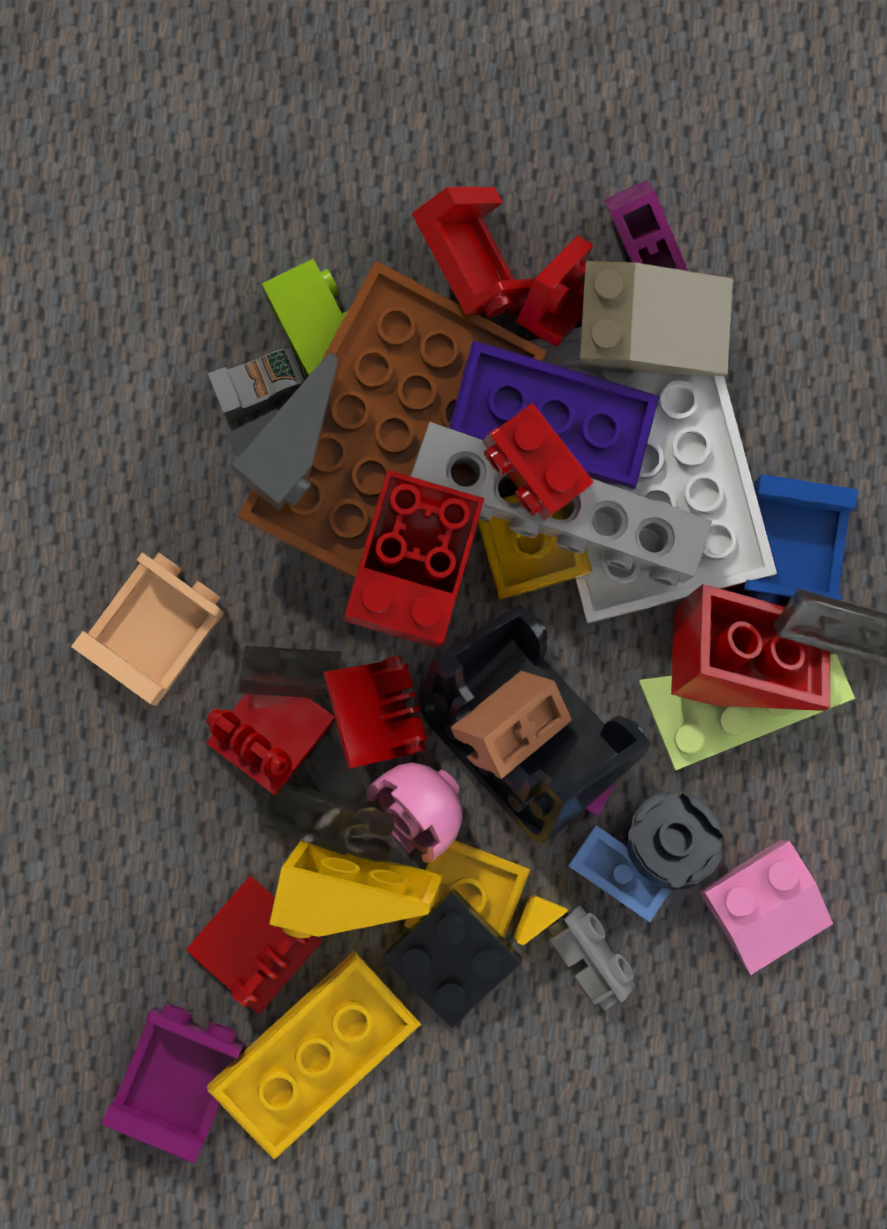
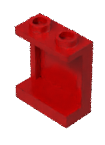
M446 187L411 213L465 315L485 313L490 318L504 311H509L511 315L520 313L535 279H514L482 219L503 204L495 187Z

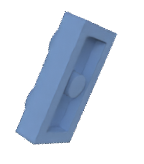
M596 825L593 826L567 865L648 922L653 919L671 892L670 889L656 886L642 876L630 860L627 846Z

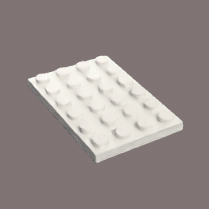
M582 327L573 329L559 346H554L540 338L529 341L548 351L543 362L659 395L635 490L629 492L712 520L695 577L684 583L678 581L677 586L656 582L649 578V570L634 565L631 566L630 570L610 566L602 561L603 554L587 549L593 573L576 578L587 624L682 600L702 584L725 589L741 585L746 580L756 581L776 576L775 564L724 376L582 370L580 361ZM595 513L592 519L594 529L600 535L612 536L615 529L612 518L605 513ZM642 529L639 535L642 547L652 553L658 552L661 545L658 534L651 529Z

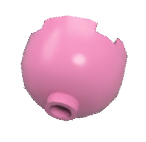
M411 762L394 767L367 787L366 796L368 801L377 799L384 813L376 817L379 823L407 853L412 852L415 848L423 852L422 859L425 863L434 861L456 839L462 824V806L457 796L460 792L459 786L453 777L444 770L437 772L429 766Z

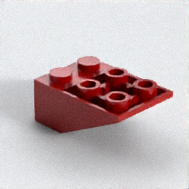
M387 469L343 621L439 649L445 639L485 498Z

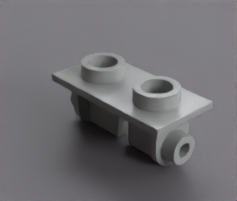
M578 905L565 919L562 917L547 928L552 935L549 938L550 942L568 967L581 959H584L588 966L577 972L575 978L594 1005L599 1003L602 1009L606 1010L618 1000L623 1002L636 985L632 981L634 975L629 963L620 954L615 955L604 940L605 931L602 924L592 913L586 914L581 905Z

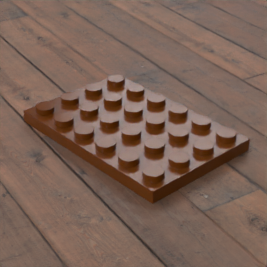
M375 260L321 360L322 362L330 352L338 357L337 371L311 475L307 478L312 483V486L294 507L286 502L279 512L251 489L237 515L238 519L355 580L387 469L410 476L429 422L446 428L449 427L471 343L476 341L540 361L544 360L548 351L478 314L465 315L459 304ZM457 464L451 468V477L456 484L462 487H469L475 484L476 475L471 467L465 464Z

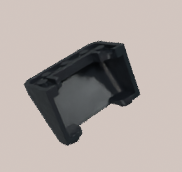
M518 604L432 658L419 698V706L425 721L518 826L532 840L538 843H545L559 833L645 756L651 742L645 736L642 728L633 720H628L622 716H615L606 724L600 720L543 659L547 651V630L539 619L532 617L521 604ZM520 671L555 681L572 719L570 723L502 779L496 777L493 772L474 765L467 758L475 749L471 745L457 740L450 727Z

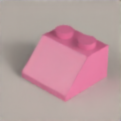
M779 840L698 890L749 975L757 972L833 924L816 882L791 842L787 840Z

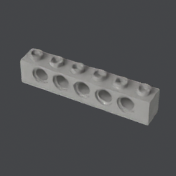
M429 422L410 476L485 498L479 520L490 521L493 516L510 522L509 529L518 534L537 538L538 533L557 538L556 546L564 550L584 554L585 549L603 554L602 561L610 566L630 570L631 566L634 565L649 570L650 579L665 585L677 586L678 581L684 583L695 577L712 520L592 479L594 483L567 504L569 511L567 519L557 520L550 517L543 521L538 513L531 516L520 502L508 503L500 497L498 484L505 480L512 481L507 473L503 476L499 475L489 464L484 455V451L488 448L484 445L483 440ZM457 464H465L471 467L476 475L475 484L469 487H462L456 484L451 477V468ZM595 513H605L612 518L615 526L612 536L600 535L594 529L592 519ZM642 529H651L658 534L661 542L658 552L652 553L642 547L639 540Z

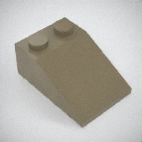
M586 261L580 353L582 370L727 376L733 278L641 263Z

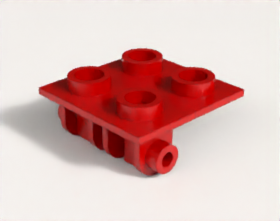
M401 655L383 659L382 662L323 672L348 769L426 750L423 741L428 738L424 732L421 717H408L409 714L420 711V707L406 708L405 700L417 696L416 692L402 694V690L411 688L412 683L408 671V663L403 664Z
M266 668L232 711L228 709L221 711L217 708L210 712L206 723L210 726L209 731L212 736L207 740L206 744L275 796L336 719L327 710Z
M250 875L186 948V951L232 991L231 996L244 1007L248 1005L259 1015L324 939L313 935L308 938L293 937L284 933L282 927L270 925L275 896Z

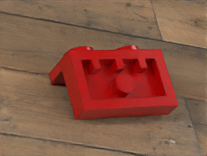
M577 235L534 279L516 321L538 338L546 340L554 346H559L583 319V283L585 281L586 261L593 248L592 243Z
M533 402L501 427L493 429L483 441L484 445L488 448L484 451V455L489 464L499 475L508 474L519 488L515 491V495L520 504L531 516L538 513L543 521H546L594 483Z

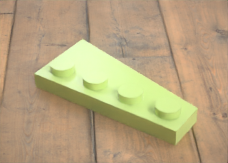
M830 654V705L833 708L855 699L837 654ZM672 676L638 680L674 771L823 712L815 710L713 706L671 695Z

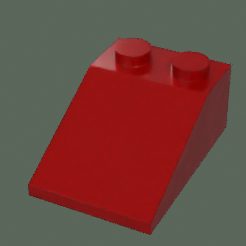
M702 584L674 606L671 695L713 706L826 711L831 708L830 619Z

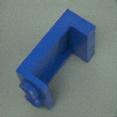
M761 474L754 482V490L777 574L776 576L756 581L746 580L745 583L740 585L739 594L750 595L751 598L779 605V600L798 603V611L815 615H826L827 608H835L842 603V594H838L846 533L849 512L856 508L858 489Z

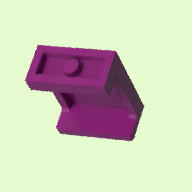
M165 1003L163 1009L153 1007L149 1010L145 1019L147 1023L115 1100L109 1105L101 1125L194 1163L201 1153L220 1106V1103L208 1092L207 1085L239 1057L245 1044L235 1040L238 1034L235 1030L215 1022H210L209 1027L205 1028L190 1021L191 1012L179 1006Z

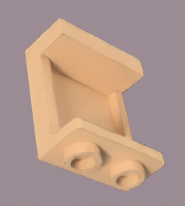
M142 552L137 558L139 565L89 633L82 631L71 647L149 704L157 706L225 612L216 606L221 597L197 580L191 588L177 578L182 569L159 552L153 560Z

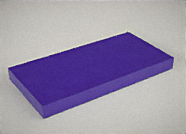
M473 341L470 345L448 428L484 441L487 434L493 429L501 427L533 402L592 479L633 491L636 489L659 395Z

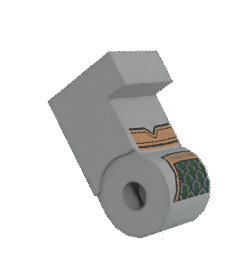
M288 348L273 351L256 360L228 370L224 367L207 373L227 422L274 404L276 400L294 394L305 381L294 351Z

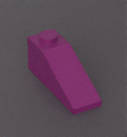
M648 180L604 199V203L630 262L688 271L656 192Z

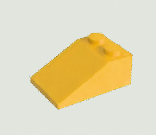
M301 839L281 868L270 925L282 927L283 932L290 936L308 938L312 935L321 937L428 915L441 886L443 874Z

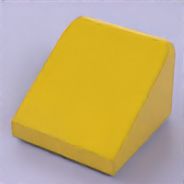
M534 894L529 896L513 936L516 943L525 945L563 916L568 909Z

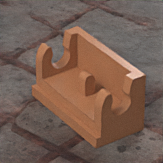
M520 671L450 728L457 740L464 744L467 743L475 749L467 756L474 765L491 771L496 777L502 779L570 723L572 719L555 681Z

